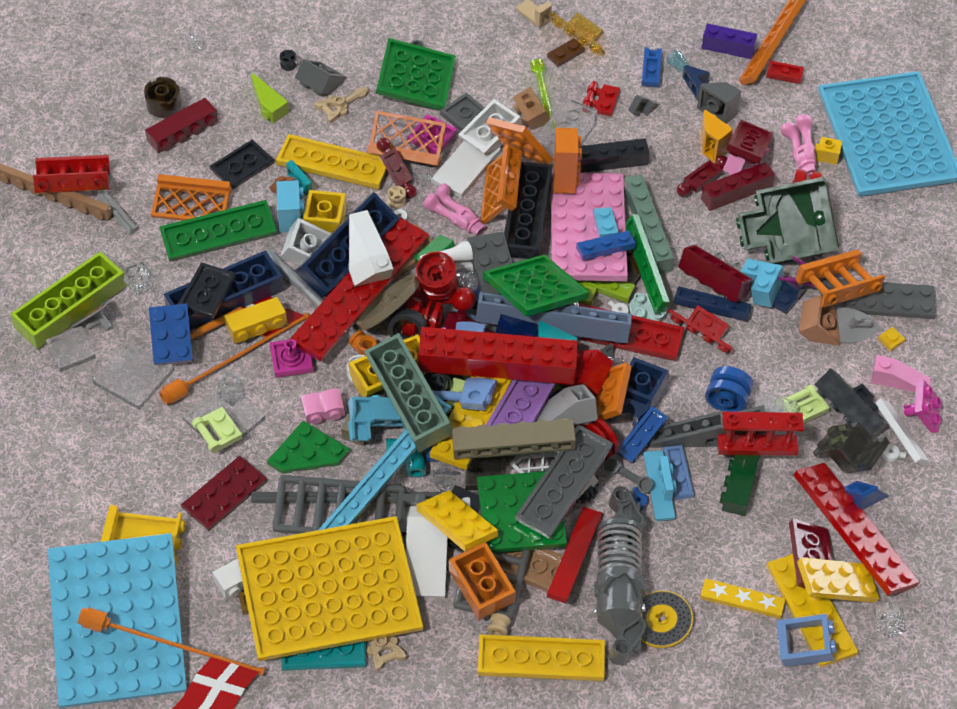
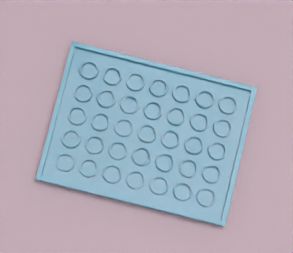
M920 71L818 86V92L836 140L842 141L841 153L858 197L957 182V160Z
M172 533L48 548L58 707L66 708L186 692L183 649L112 627H108L107 630L103 629V632L99 633L82 628V625L77 624L82 608L88 609L90 607L108 613V618H111L110 623L182 644Z

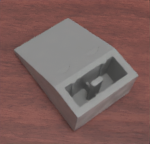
M584 384L564 388L545 403L535 422L566 418L573 419V425L589 424L591 421L598 420L596 398Z

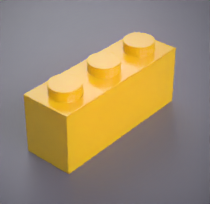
M278 297L224 316L226 329L234 344L287 325L286 312Z

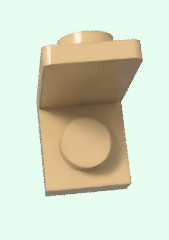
M525 0L516 6V11L540 28L551 20L552 4L547 1L543 5L536 6L530 0Z

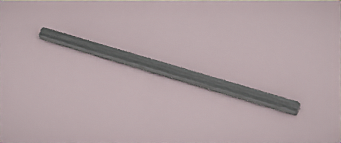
M253 491L251 493V502L276 503L277 492ZM285 492L284 503H296L297 492ZM305 492L304 503H316L317 492ZM325 492L324 503H336L338 492ZM351 492L345 493V499ZM386 492L385 504H397L398 492ZM406 492V494H426V500L443 493ZM377 496L370 504H377Z

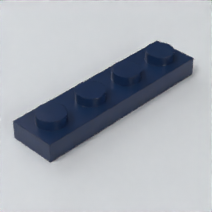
M680 286L677 288L673 301L675 304L696 308L698 305L708 312L747 321L751 309V304L741 301L731 302L725 297Z

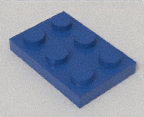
M178 304L149 307L154 365L192 362L188 305Z

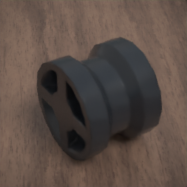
M288 49L280 53V67L285 71L294 70L297 67L295 51Z
M445 373L434 374L428 380V385L434 391H448L452 385L451 378Z

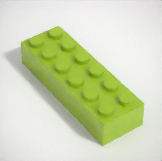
M99 251L10 313L13 327L36 349H39L125 288L124 272Z

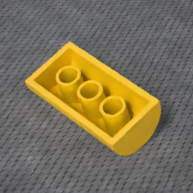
M417 334L403 341L418 365L420 337ZM366 356L349 362V372L352 381L361 396L367 397L384 390Z

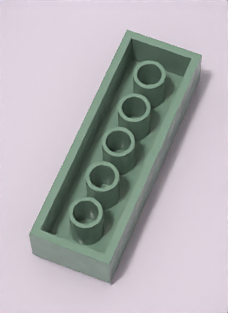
M399 333L364 351L369 364L418 452L452 435V426Z

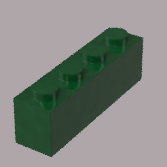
M735 455L734 460H729L727 470L731 471L730 476L726 475L723 487H727L726 492L722 491L719 503L723 504L722 511L742 516L746 515L760 455Z

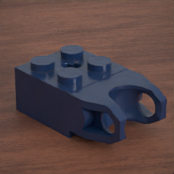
M633 357L629 364L631 372L622 408V413L634 415L633 429L651 406L656 408L670 383L669 370ZM619 415L608 418V420L613 421Z

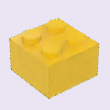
M309 190L303 220L332 233L345 219L347 209L346 193Z

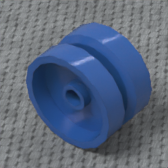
M732 366L718 367L712 373L710 384L705 393V399L716 410H724V412L745 410L753 388L752 378L739 368Z

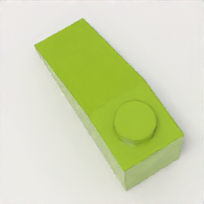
M252 73V88L261 115L265 120H269L274 124L289 113L288 101Z

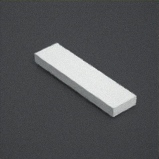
M879 399L876 405L914 462L923 466L928 464L930 461L890 402Z

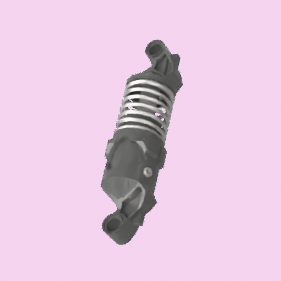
M618 486L613 490L608 502L609 507L616 514L603 521L597 530V542L599 543L597 547V555L599 556L597 562L599 564L597 566L596 581L594 582V596L597 599V607L594 608V614L597 615L598 623L617 639L609 651V660L615 665H622L632 651L640 652L641 637L647 625L643 619L645 604H642V599L645 595V580L642 577L641 568L642 529L646 521L640 513V504L635 503L630 491L626 487Z

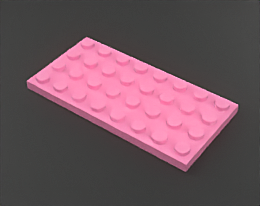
M552 172V261L574 280L627 281L626 250L583 261L576 249V243L599 238L593 209L611 207L618 232L626 231L623 174L579 173L577 175H580V184L576 186L575 194L553 193Z

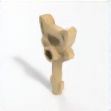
M366 86L362 89L358 88L354 90V93L345 98L330 95L328 99L315 102L314 107L317 110H323L328 116V123H333L339 115H347V104L358 98L366 97L369 89ZM329 106L335 108V111L333 112Z
M383 637L370 642V647L367 648V655L373 656L376 671H380L383 664L394 659L401 661L406 659L405 652L397 645L398 639L396 637ZM384 650H391V651H392V652H389V653H387V654H385V655L380 656V654H381Z

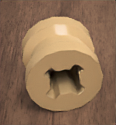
M401 186L389 188L388 204L393 208L403 207L406 203L405 189Z
M492 614L490 618L491 624L487 628L488 634L507 635V627L510 626L511 619L504 614Z

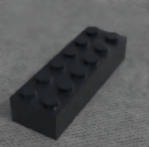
M521 161L517 205L512 211L508 209L504 231L511 258L530 259L540 256L551 186L552 165Z

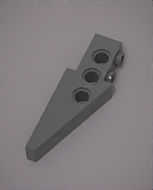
M762 405L737 412H767V410ZM724 410L663 425L651 439V448L683 445V447H718V434H726L727 432L723 431L722 412ZM735 431L734 434H746L747 431ZM755 431L754 434H766L767 431Z

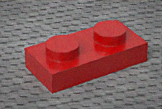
M770 60L766 77L801 84L804 67Z

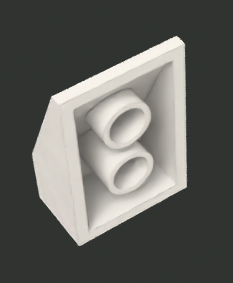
M495 99L458 134L460 138L483 154H487L502 146L499 142L500 139L490 132V128L486 124L489 117L522 126L521 117Z
M297 218L289 228L280 257L294 264L301 265L331 233Z

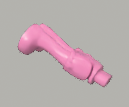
M805 114L796 118V124L785 123L780 127L782 135L790 138L792 142V157L795 159L798 169L806 170L807 176H809L812 171H816L815 166L817 163L815 161V146L811 140L813 122L811 116ZM800 131L803 137L804 145H801Z
M446 183L439 186L436 194L430 193L426 197L423 204L426 209L452 221L453 225L460 229L467 230L468 233L472 232L476 236L485 230L486 226L481 223V219L469 207L457 203L450 197L451 189Z

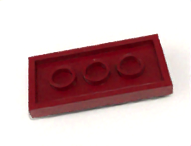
M740 120L726 150L734 156L746 158L750 163L760 164L773 132Z
M239 455L181 504V508L205 529L210 531L246 501L253 491H257L266 484L267 478Z
M792 518L789 522L797 586L805 588L797 561L801 557L833 560L828 528Z

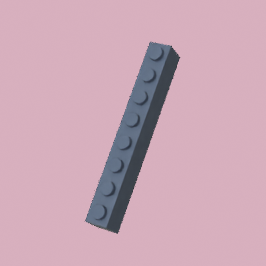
M480 292L476 322L497 324L503 327L510 326L520 329L538 330L539 321H543L579 338L586 337L628 344L632 314L565 305L526 317L502 295Z

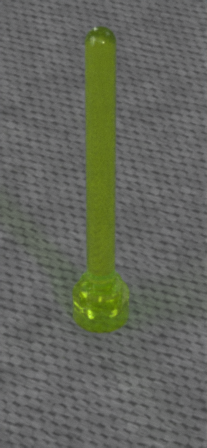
M533 59L530 62V69L536 75L543 108L550 119L547 122L548 128L553 129L555 124L542 74L544 63L542 59Z

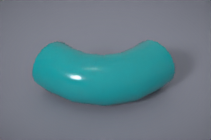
M386 438V451L397 439ZM416 450L405 462L406 474L409 477H423L426 475L424 456Z

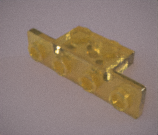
M553 11L550 13L551 22L557 28L562 27L567 35L570 37L572 35L575 36L580 44L589 46V49L594 54L605 55L603 47L596 42L603 35V29L578 12L569 22Z

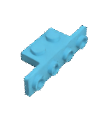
M662 450L644 452L643 457L647 477L651 478L654 482L650 495L655 521L674 520L675 512L672 498L673 492H676V482L671 477L673 475L672 463L669 464L668 456H664Z

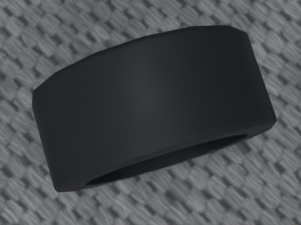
M402 309L393 315L388 326V332L390 337L399 333L403 340L412 337L402 334L397 328V322L405 319L412 321L417 326V334L420 337L421 327H427L426 321L418 311Z

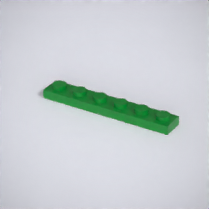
M632 214L625 223L626 231L629 230L636 243L632 251L654 313L661 314L670 303L640 217L639 215Z

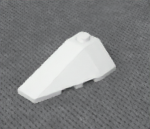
M368 211L350 214L349 272L354 287L390 278L393 267Z

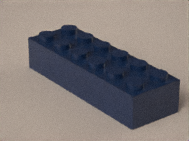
M375 192L367 196L351 213L354 214L367 210L380 238L400 219ZM349 216L295 270L321 297L326 295L349 272Z
M266 250L223 268L236 273V278L214 319L188 312L190 330L209 323L238 307L243 308L284 290L283 276ZM189 283L164 293L165 306L178 305Z

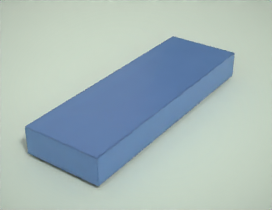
M683 445L663 447L664 456H668L669 464L672 463L673 475L671 477L676 482V492H673L674 500L694 498Z

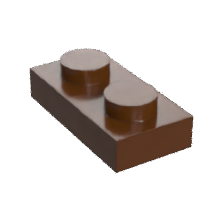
M573 38L547 53V58L557 67H560L584 53L585 47Z

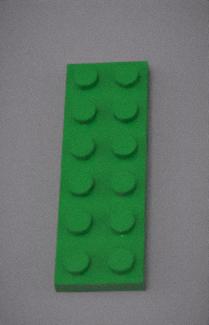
M267 200L159 226L169 262L277 234Z

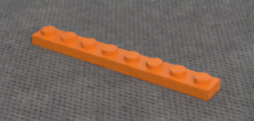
M788 0L738 81L742 85L753 84L758 80L760 72L764 70L765 64L772 57V53L779 46L780 40L786 35L787 29L793 24L795 16L799 14L800 8L807 0Z

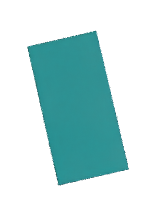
M292 160L286 162L287 175L299 180L300 188H303V193L308 196L309 190H312V182Z

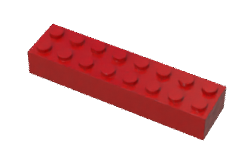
M421 327L418 367L422 372L574 385L577 340Z

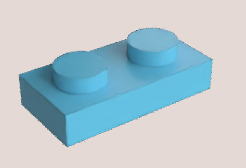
M611 207L593 209L599 237L619 233Z

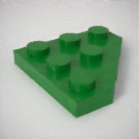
M302 421L267 460V464L282 474L297 470L319 469V467L324 466L334 467L339 466L350 453V448Z

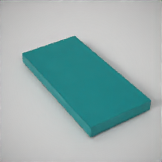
M365 641L281 657L282 671L366 668Z

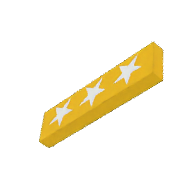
M706 578L700 599L778 619H781L786 599Z

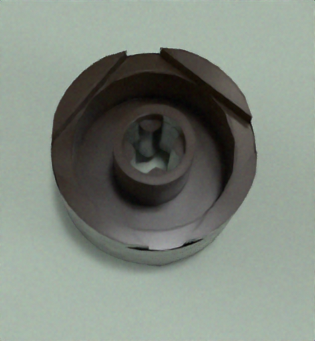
M158 77L156 81H149L145 85L144 96L149 114L165 118L180 110L182 105L180 88L175 80L169 77Z

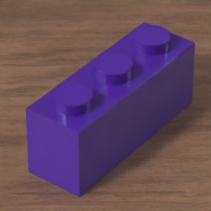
M707 23L701 49L752 59L758 34Z

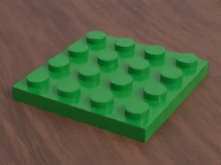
M388 38L375 94L441 110L446 105L456 55Z
M545 254L483 272V279L526 317L579 302L589 297V292Z
M546 471L477 477L481 516L498 530V537L486 542L492 553L567 546L564 520L551 539L515 520L516 514Z

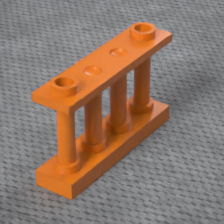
M856 249L800 265L795 280L799 284L811 282L823 295L820 307L823 308L880 291L885 276L882 274L872 277L859 264L863 253ZM854 269L864 280L857 281L848 270ZM840 273L849 284L843 286L834 274ZM826 278L835 288L828 290L819 279Z

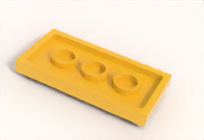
M450 490L416 504L417 512L464 551L498 537V530Z
M804 557L797 561L808 597L876 603L880 599L873 578L862 563Z

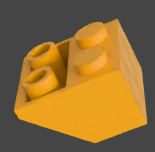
M707 110L703 111L700 132L701 150L703 155L715 163L717 157L725 156L729 152L726 148L732 137L733 129Z

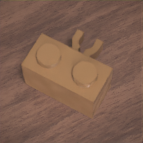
M531 87L513 96L515 101L513 106L518 114L522 113L521 120L525 126L529 125L530 129L534 130L550 121Z

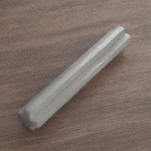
M92 190L101 202L110 205L112 215L128 234H133L137 231V226L106 190Z

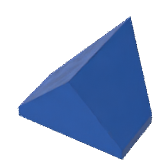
M855 481L844 487L846 493L853 497V502L862 510L889 497V495L880 491L878 486L860 481Z

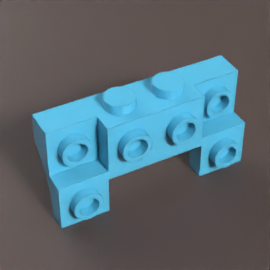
M381 395L351 397L348 401L350 441H369L371 439L370 426H403L404 431L406 430L388 397H382Z

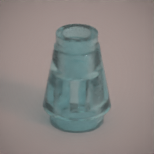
M676 49L671 51L666 57L668 64L683 73V66H690L681 51Z

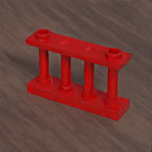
M109 155L35 158L37 174L33 175L35 193L109 190Z
M722 412L723 431L727 432L717 436L718 455L798 456L797 435H794L795 431L804 432L803 413ZM735 431H747L746 434H734ZM755 431H767L766 434H754ZM775 431H786V435H774Z

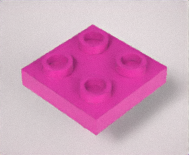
M428 114L423 118L426 120L442 122L438 120L436 117L430 116ZM420 122L415 127L414 131L416 134H418L422 130H424L425 127ZM446 124L442 150L457 134V128ZM434 125L429 129L434 138L440 134L441 126ZM427 131L419 136L424 145L432 140ZM413 132L408 135V140L415 136ZM417 138L410 142L418 147H422ZM434 141L426 146L428 152L432 154L437 153L438 147Z
M294 339L270 342L275 378L313 372L311 356L297 348Z
M924 379L917 380L915 403L904 405V414L906 417L917 415L930 433L939 432L941 399L933 392L932 387Z

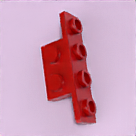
M698 305L688 319L669 309L670 319L676 324L680 325V323H683L692 334H696V332L701 334V338L709 344L714 342L718 345L717 348L725 354L727 352L732 354L735 352L732 346L721 340L730 327L728 323Z

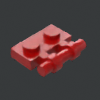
M592 81L591 85L587 88L588 94L583 100V110L589 111L590 107H594L596 114L612 117L620 93V87L603 84L602 89L597 88L598 83ZM594 95L599 96L598 100L593 99Z

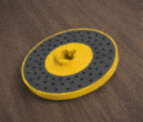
M655 591L643 596L642 604H645L643 619L647 625L641 641L654 648H669L681 643L689 635L693 625V614L687 601L680 595L670 591ZM664 616L665 620L659 622L658 618Z

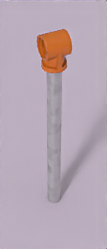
M267 250L282 276L317 308L324 299L272 250ZM351 327L345 334L349 339V345L359 355H365V350L377 345L375 338L366 335L362 330L357 331Z

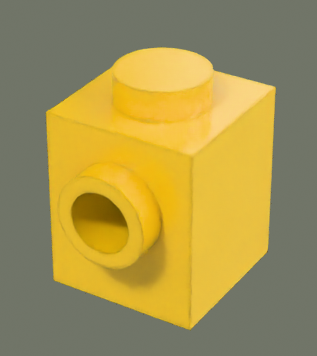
M821 137L820 144L816 143L815 145L816 161L837 165L842 141Z

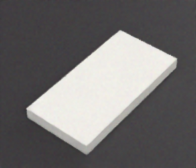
M463 141L431 178V183L437 186L446 183L451 189L450 193L462 198L487 169V166L498 156L501 148L498 147L487 154H483L466 141Z
M407 516L406 557L415 595L422 598H445L447 536L425 517Z

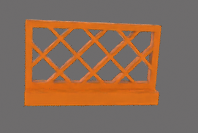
M376 110L367 153L375 155L384 154V152L377 149L376 143H374L376 135L382 132L391 143L390 150L396 148L402 160L440 166V156L447 123ZM379 115L386 116L390 123L382 128L378 123ZM404 119L407 126L399 131L394 122ZM416 122H421L425 129L416 134L411 126ZM393 125L397 133L388 138L384 129ZM434 125L441 126L440 134L434 138L429 129ZM410 128L415 136L406 142L401 133ZM427 131L432 140L424 145L419 136ZM399 135L404 144L400 147H394L391 140ZM417 138L422 147L415 151L408 144ZM433 141L438 147L436 154H431L426 149V146Z
M509 143L503 147V154L488 165L486 169L481 211V223L483 224L488 223L506 208L511 211L514 210L517 205L522 151Z
M158 174V184L151 217L183 221L195 218L192 213L199 208L204 213L203 215L214 213L217 210H227L229 196H231L232 192L230 182ZM161 190H169L171 193L164 199L160 195ZM181 192H187L189 196L181 201L177 195ZM199 194H205L207 198L199 203L195 197ZM217 196H224V201L218 205L213 200ZM175 197L179 203L170 208L166 202ZM193 199L197 205L188 210L184 204ZM210 201L215 207L206 212L202 206ZM163 204L168 209L164 213L156 212L157 208ZM182 206L186 212L182 215H176L174 211Z

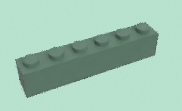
M641 174L625 177L624 195L631 213L640 217L659 273L670 272L673 268L674 257L643 176Z

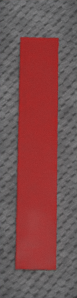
M583 507L547 592V598L567 603L603 512Z

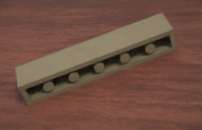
M560 418L553 421L539 420L528 423L521 421L516 424L499 423L491 426L478 425L477 427L460 426L452 429L454 460L575 450L573 419Z

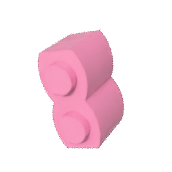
M329 389L321 393H310L301 397L307 423L319 424L326 419L338 420L345 416L340 389Z

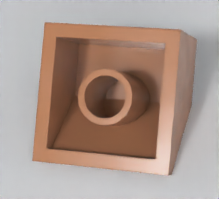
M822 295L804 301L799 333L809 341L840 346L836 308L833 305L821 308Z

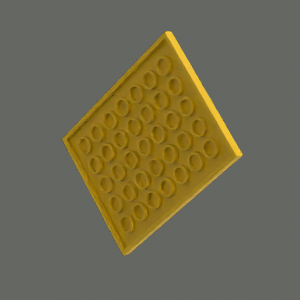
M397 516L235 545L258 661L423 630Z

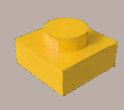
M893 327L878 336V340L890 351H893L905 342V338Z

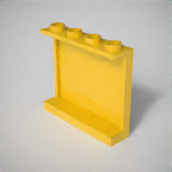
M109 505L100 542L172 533L176 568L178 563L176 551L181 549L182 539L180 534L185 532L186 522L183 521L182 513L178 512L176 519L119 512L117 505Z

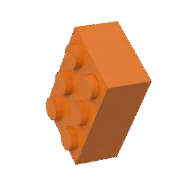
M556 128L553 193L575 194L576 186L580 184V175L577 174L581 171V162H578V160L582 157V148H578L581 147V136H578V128Z
M486 542L449 559V571L478 620L515 603L516 591Z

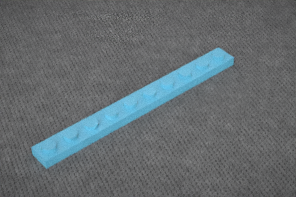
M435 395L445 415H447L451 410V406ZM407 430L400 435L319 530L350 525L355 522L417 450Z

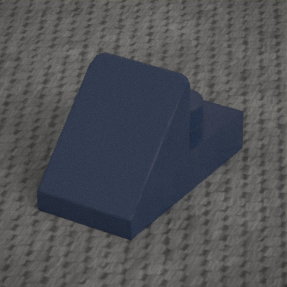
M685 65L683 66L682 78L698 101L700 85L702 83H709L710 73Z
M783 281L782 289L778 293L772 307L787 315L807 289L797 283Z

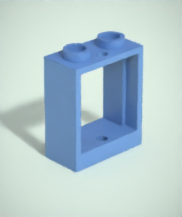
M827 614L777 620L780 660L784 666L834 661L833 653H837L835 640H832L831 633H835L833 620L830 621ZM823 626L825 649L791 653L790 629Z

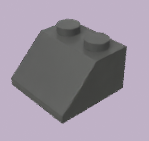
M308 59L302 60L295 76L300 81L299 84L307 88H313V92L320 96H323V94L330 95L347 79L345 75L321 61Z
M727 82L702 83L699 88L697 109L702 112L707 110L727 124L738 114L741 91Z

